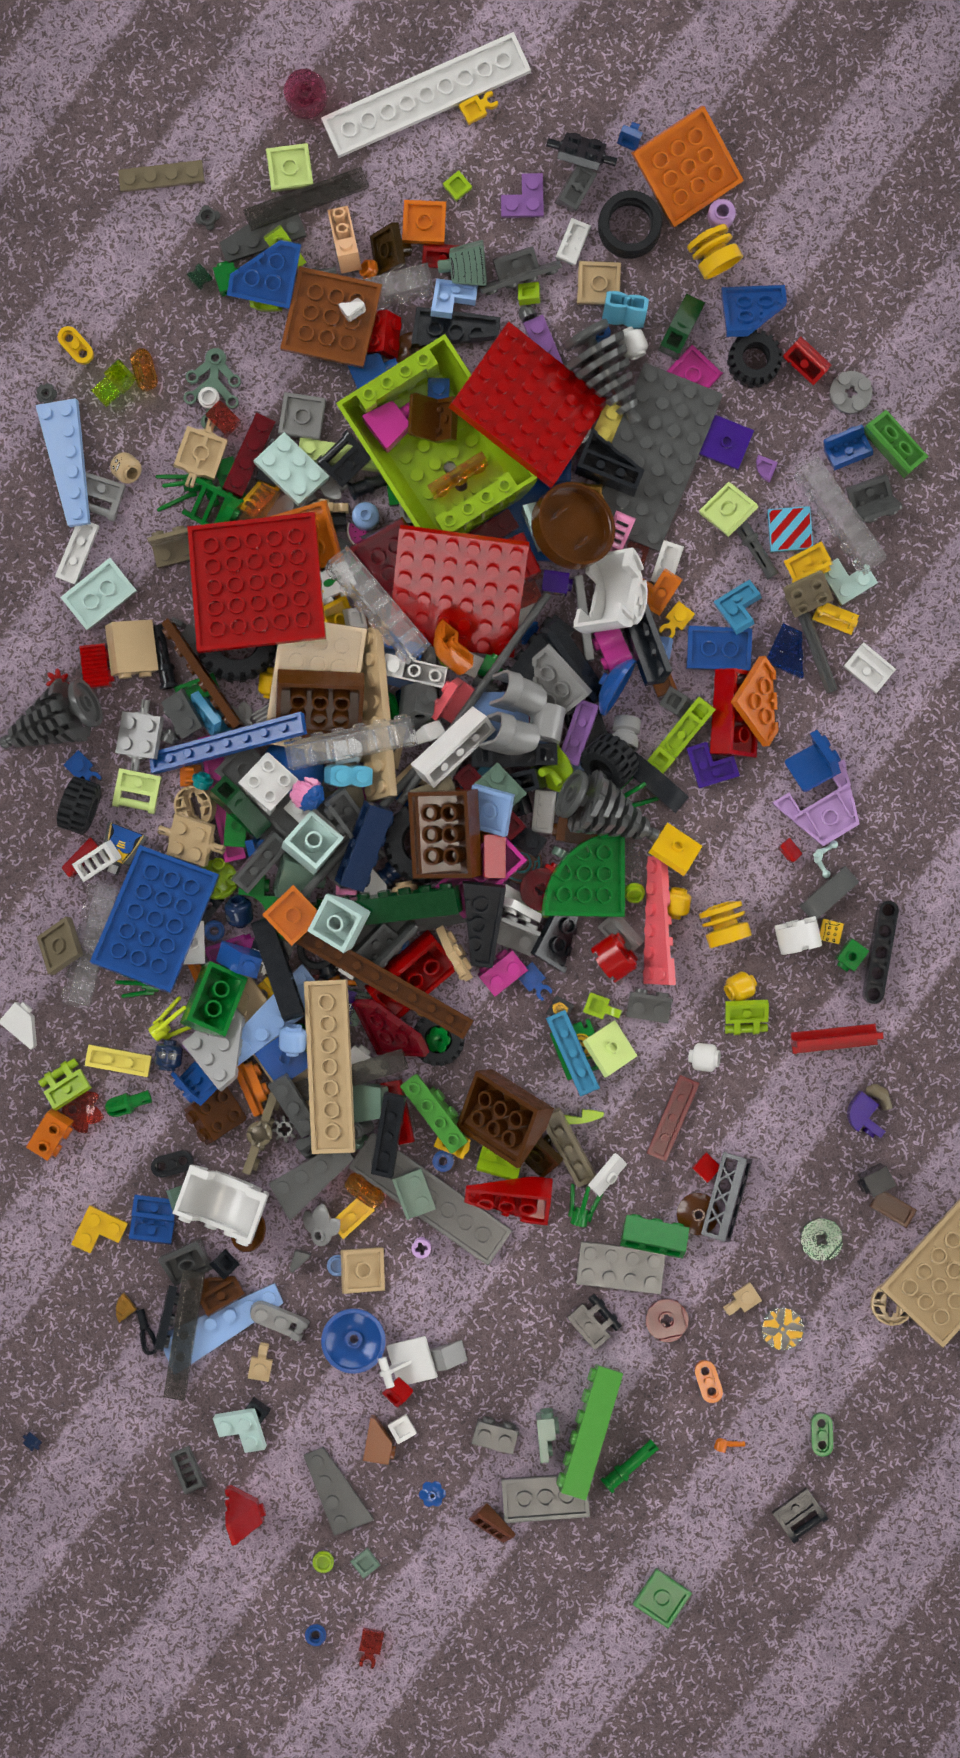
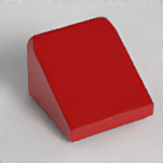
M788 838L778 846V849L789 863L795 862L802 855V852L791 838Z
M706 1152L692 1168L708 1183L718 1172L720 1165Z
M400 1377L393 1381L394 1387L385 1389L382 1392L397 1408L413 1393V1389Z

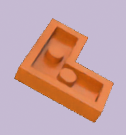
M665 568L654 585L647 581V603L650 610L660 616L683 579Z

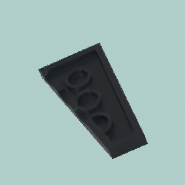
M417 307L411 348L425 347L444 334L451 344L493 341L499 335L501 317L453 311L452 319L431 316V308Z
M463 881L471 966L493 968L506 886Z
M549 916L531 954L556 970L565 973L567 966H565L567 956H570L572 951L570 945L573 934L576 935L578 929L576 925L578 917Z

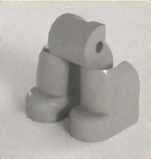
M504 670L493 674L492 679L508 683L505 694L499 699L490 701L489 705L511 712L518 711L530 717V722L516 720L513 715L503 712L487 715L489 720L501 723L500 730L495 739L481 743L479 747L505 755H521L535 750L539 740L559 744L566 709L557 704L547 703L546 690L536 682L523 678L520 673Z

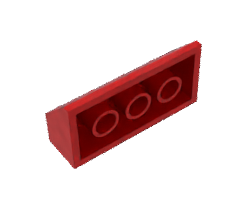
M737 668L715 669L713 707L716 710L712 713L710 754L757 758L758 739L731 703V700L750 671Z
M429 930L424 932L383 968L427 994L431 993L455 972L454 965L446 955L444 948ZM370 985L364 986L378 1004L399 1019L411 1010Z

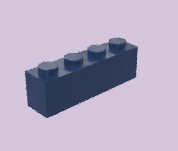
M364 800L352 832L354 837L348 842L334 879L339 885L360 892H364L365 887H368L371 880V871L378 862L379 850L386 841L385 834L394 819V812L387 807Z

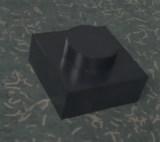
M225 1249L209 1265L224 1280L240 1264Z
M255 1397L245 1407V1409L255 1408L260 1424L271 1410V1408Z

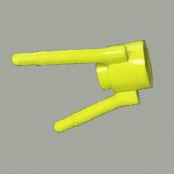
M178 996L160 1017L153 1022V1025L148 1028L151 1036L157 1042L161 1039L169 1040L173 1036L192 1029L185 1026L169 1033L171 1028L168 1024L186 1010V1006L181 1007L168 1019L163 1020L181 1000V996Z

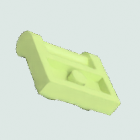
M119 768L112 806L131 807L155 814L162 777ZM122 791L150 796V801L144 802L122 797Z

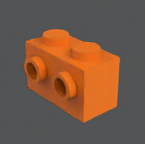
M51 1108L45 1114L26 1148L47 1161L52 1156L57 1157L63 1147L60 1145L62 1140H67L73 1131L71 1125L74 1120Z

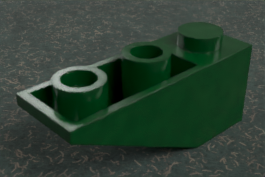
M686 293L658 351L678 360L705 302Z
M226 776L210 790V798L256 839L272 825L243 791Z

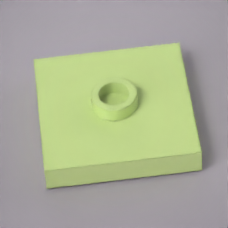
M308 143L266 149L272 192L314 187Z
M728 482L699 510V513L729 537L758 508V505Z
M615 1020L582 1041L604 1078L637 1057V1054Z

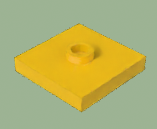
M667 822L648 853L682 876H685L701 850L702 845Z

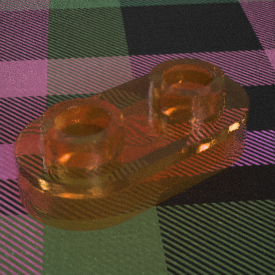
M139 348L131 353L130 361L138 387L148 392L157 386L158 379L151 354L146 349Z
M352 1173L346 1179L345 1188L368 1207L378 1208L385 1200L384 1192L365 1180L362 1175Z

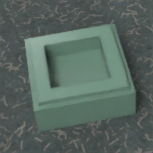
M368 1547L350 1561L363 1579L380 1566V1563Z

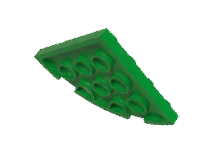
M609 833L604 836L590 838L573 848L560 861L549 879L543 898L542 916L625 917V837H620V834L617 837L608 836Z

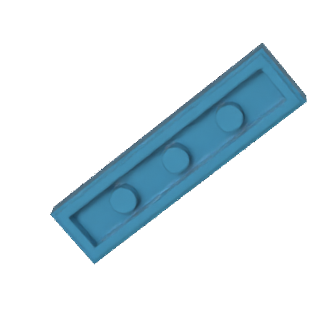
M566 1010L547 1017L548 1025L580 1097L600 1089Z

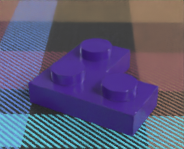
M707 742L686 748L698 789L740 776L734 756L713 762Z

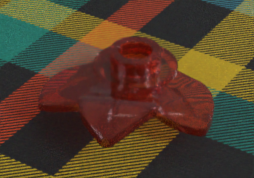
M86 1091L62 1107L63 1114L74 1120L72 1127L77 1132L87 1133L89 1124L98 1123L104 1119L102 1112L94 1106L99 1098L98 1093ZM71 1105L76 1107L75 1113L69 1111Z

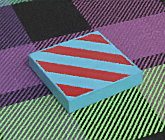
M810 506L767 510L770 552L806 550L813 546Z

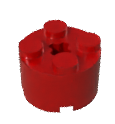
M619 932L617 934L611 933L591 948L592 954L596 952L599 956L596 958V961L609 978L614 977V983L637 968L636 961L638 960L636 954L632 950L628 951L624 944L626 942Z

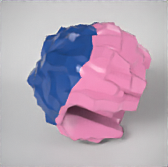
M304 777V781L298 780L293 785L290 798L297 808L303 811H311L317 809L325 800L324 787L318 779Z

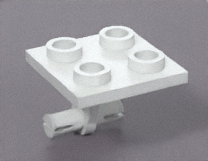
M426 1336L387 1345L386 1348L391 1366L388 1365L387 1357L377 1359L381 1369L379 1373L384 1379L386 1389L395 1386L391 1375L393 1372L395 1378L400 1377L406 1384L438 1377Z

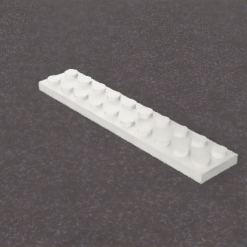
M512 32L321 117V120L338 158H341L458 106L475 95L480 96L530 74L531 69L515 33Z

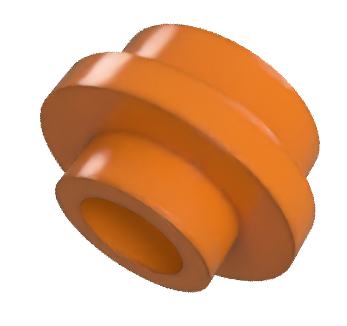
M372 259L364 260L359 274L364 280L370 281L378 273L377 262Z

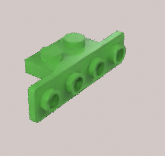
M414 1074L400 1085L401 1089L450 1153H454L468 1142V1139L456 1125L459 1120L457 1118V1111L452 1106L449 1107L444 1101L445 1096L439 1089L436 1090L434 1086L429 1089L418 1074Z

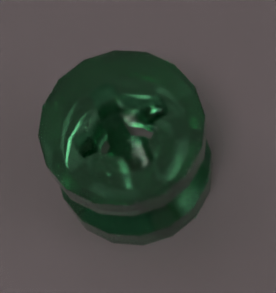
M199 263L192 272L186 274L199 290L203 289V285L206 282L213 280Z

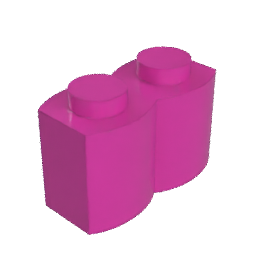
M620 629L593 633L594 639H592L594 649L596 651L600 650L603 658L600 659L604 670L608 669L610 673L616 665L633 658Z

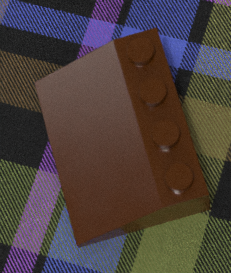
M278 669L276 718L297 712L304 713L307 734L294 737L296 739H356L361 741L365 688L364 673Z
M478 789L408 792L413 878H474L481 876L482 858Z
M493 1069L478 1070L474 1074L457 1126L464 1134L516 1168H520L546 1130L554 1108Z

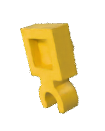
M492 91L486 92L481 100L478 95H475L459 104V109L468 125L486 117V109L492 110L498 107V101L488 102V99L493 96Z
M678 601L665 617L670 622L663 624L659 632L661 633L667 628L671 631L668 637L673 638L676 627L682 631L695 613Z

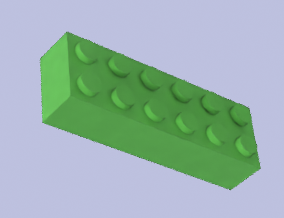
M595 1364V1367H591L587 1380L590 1381L588 1389L584 1388L581 1401L584 1404L582 1410L578 1409L575 1417V1422L578 1423L576 1431H571L569 1443L572 1445L570 1451H566L562 1462L565 1465L564 1472H559L556 1482L559 1491L563 1494L585 1501L587 1499L623 1377V1373L598 1364Z

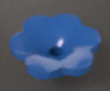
M534 621L524 634L521 644L526 645L530 637L538 631L537 621Z
M438 1481L433 1483L425 1482L423 1489L419 1492L420 1499L423 1500L424 1505L427 1507L432 1505L440 1506L442 1499L446 1496L445 1490L441 1488V1484Z

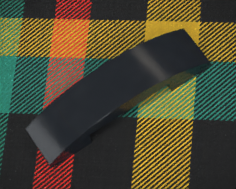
M557 743L538 744L535 750L521 755H505L482 749L478 746L471 753L472 767L492 768L497 762L502 768L558 765Z
M634 752L639 765L638 771L633 778L640 784L645 782V788L676 813L689 797L637 752Z

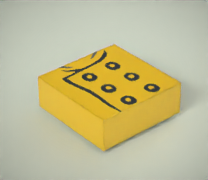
M822 919L820 927L821 940L839 944L844 924Z

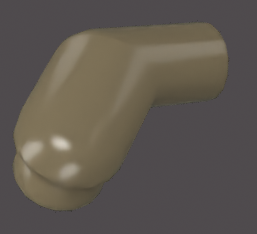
M878 1084L866 1087L867 1096L878 1098L883 1111L893 1108L889 1092L886 1088Z

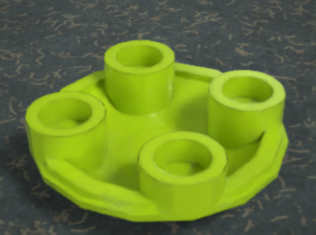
M215 858L210 860L207 866H201V868L217 873L220 876L211 899H224L236 890L237 885L231 880L236 870L231 864L225 863L222 858Z

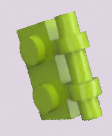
M768 1000L725 1001V1023L733 1024L724 1026L725 1034L733 1033V1035H740V1033H752L755 1035L760 1034V1032H768V1024H760V1022H768Z
M75 1058L68 1062L64 1061L60 1064L59 1068L53 1072H47L44 1074L45 1077L38 1081L42 1088L48 1084L50 1085V1088L45 1090L44 1094L55 1111L92 1088L81 1069L73 1072L72 1069L79 1065ZM64 1074L67 1076L66 1078L62 1079L57 1083V1078L61 1077Z

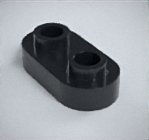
M187 1150L158 1156L151 1163V1171L159 1178L188 1171L189 1166L193 1165L194 1158ZM180 1157H185L187 1163L182 1165L179 1162ZM159 1163H165L166 1169L160 1170Z

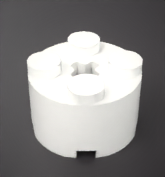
M816 916L775 925L781 955L822 946Z

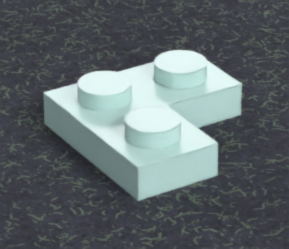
M838 558L832 561L831 570L824 573L830 589L841 606L878 583L867 565L849 576Z
M255 1408L215 1414L213 1421L219 1437L239 1434L245 1453L265 1450L267 1444Z

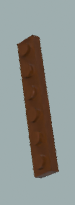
M167 618L161 622L164 627L162 632L168 640L172 639L176 644L174 649L181 658L185 657L188 662L186 667L192 675L196 674L200 679L198 684L205 693L209 692L212 697L210 702L216 710L220 709L224 714L222 719L229 728L232 726L233 729L243 726V722L173 620Z

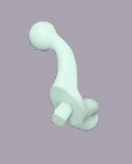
M835 840L831 841L830 845L817 849L813 854L814 862L822 870L824 878H829L831 873L823 865V854L832 848H837L838 842Z

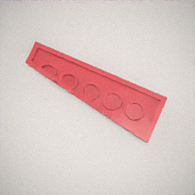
M648 856L646 865L643 984L676 985L674 958H671L670 955L673 937H669V925H672V920L667 911V907L670 905L668 866L654 856Z

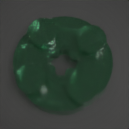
M818 1217L805 1224L801 1231L800 1243L803 1251L810 1258L817 1261L830 1260L840 1253L843 1247V1234L835 1222L827 1218ZM826 1234V1244L820 1243L818 1245L816 1237Z

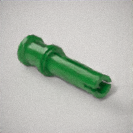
M650 1439L621 1466L619 1464L614 1466V1470L600 1480L613 1494L616 1487L623 1481L627 1482L630 1478L629 1475L660 1449Z

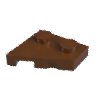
M228 1276L224 1280L221 1277L193 1278L188 1280L208 1317L246 1296L235 1276Z

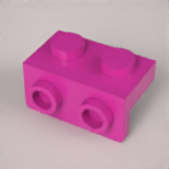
M512 949L501 950L495 956L497 959L493 962V968H479L480 972L477 975L494 997L528 971Z

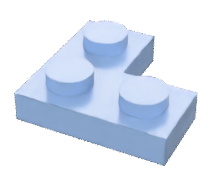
M436 278L431 316L452 319L454 303L475 306L478 285L452 283V280Z

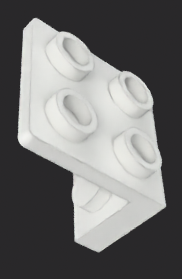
M267 752L238 782V787L270 816L274 812L276 805L289 793L298 779Z

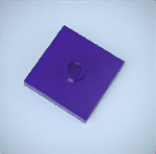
M715 415L699 455L738 470L754 430Z

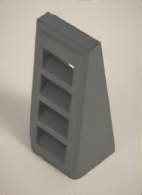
M190 1446L170 1454L185 1495L207 1487ZM188 1455L189 1458L178 1462L177 1458ZM187 1463H191L192 1466L182 1470L180 1467ZM194 1471V1475L185 1478L184 1474ZM197 1479L198 1483L191 1486L188 1485V1482Z

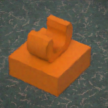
M190 765L180 768V787L193 785L192 777L194 774L202 772V765Z

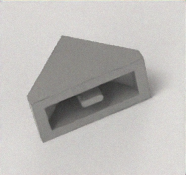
M462 1340L430 1349L436 1371L448 1370L468 1361Z

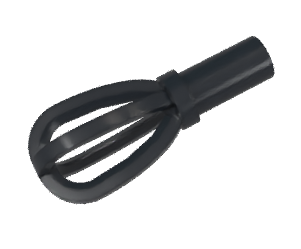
M141 1309L136 1311L140 1325L139 1329L141 1330L140 1342L142 1351L146 1355H153L157 1351H148L145 1342V1330L149 1333L153 1347L156 1337L151 1328H149L150 1324H148L145 1310Z

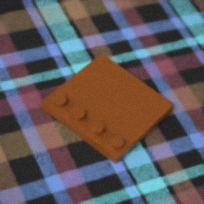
M299 266L281 342V351L364 369L383 285ZM359 298L364 302L366 312L348 322L338 304L348 303Z

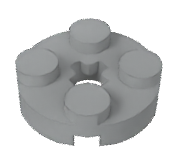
M856 371L840 373L833 380L829 390V396L834 407L844 414H855L862 411L868 406L872 398L871 381ZM850 387H853L854 391L858 392L852 398H849L848 393L845 392Z

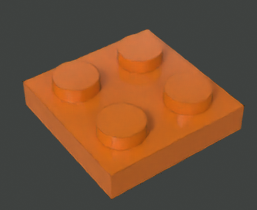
M404 200L402 243L444 245L446 202Z
M292 885L262 915L293 946L307 932L318 910Z

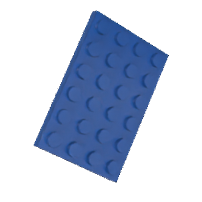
M139 845L90 963L171 994L220 877L219 874Z

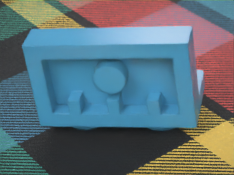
M199 691L191 694V702L204 722L205 729L211 736L231 730V727L229 728L225 724L222 714L214 708L209 698L203 697Z

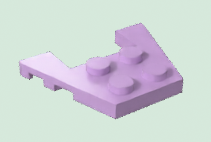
M844 759L838 762L841 773L832 778L837 789L804 810L800 811L790 793L772 802L777 809L821 846H825L860 824Z

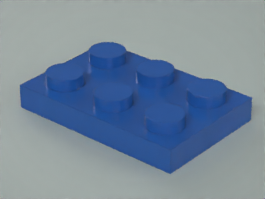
M688 626L686 669L715 670L737 668L747 671L751 670L752 628H747L736 635L731 627Z

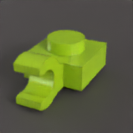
M590 992L583 1012L603 1019L605 1014L620 1018L622 1010L608 1006L610 999Z

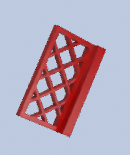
M875 1023L790 1032L792 1054L878 1045L877 1040L884 1039L883 1032L876 1031Z

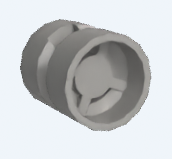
M617 715L614 717L612 729L614 733L612 735L618 736L621 740L627 742V745L631 746L633 752L638 749L639 739L637 735L640 733L641 720L631 715Z

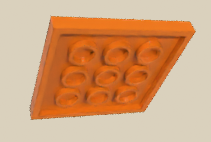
M700 106L631 152L671 227H676L744 181L705 106Z

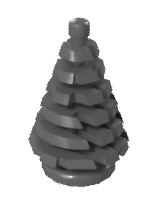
M605 318L580 331L562 344L566 351H572L582 345L587 349L568 362L565 368L572 371L594 360L575 374V376L582 380L600 370L601 373L590 379L585 385L592 389L606 381L607 385L595 394L601 398L612 392L614 396L605 403L610 407L619 403L620 408L615 412L619 415L626 414L630 425L634 426L641 421L639 413L635 410V407L638 406V399L636 398L632 401L629 399V396L636 391L635 385L626 389L622 387L633 378L632 371L619 378L616 376L630 365L629 358L610 366L612 362L627 352V346L624 344L605 355L603 354L625 338L624 332L620 331L598 343L596 337L609 326Z
M60 678L56 679L41 694V697L25 711L26 715L20 716L16 724H13L8 729V735L0 738V745L7 749L12 745L20 748L26 745L37 746L49 745L51 743L61 744L63 742L88 741L87 737H90L91 727L99 726L103 719L102 708L95 692L82 679H76L69 684L63 682Z
M582 770L574 771L567 778L558 794L555 813L561 818H567L570 832H582L590 835L594 833L599 836L609 833L608 836L617 837L620 834V837L630 838L632 836L633 839L641 840L646 837L651 841H656L659 837V830L650 827V821L645 816H642V812L638 808L632 806V801L625 798L623 792L616 788L615 784L611 780L609 781L601 770L600 772L596 770L592 772V775L589 774V776Z

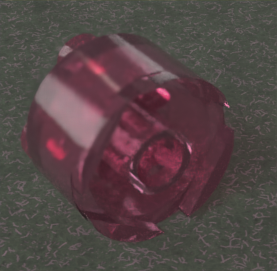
M299 69L289 75L283 88L289 111L297 118L311 119L318 116L326 108L327 91L323 78L318 73L309 69Z

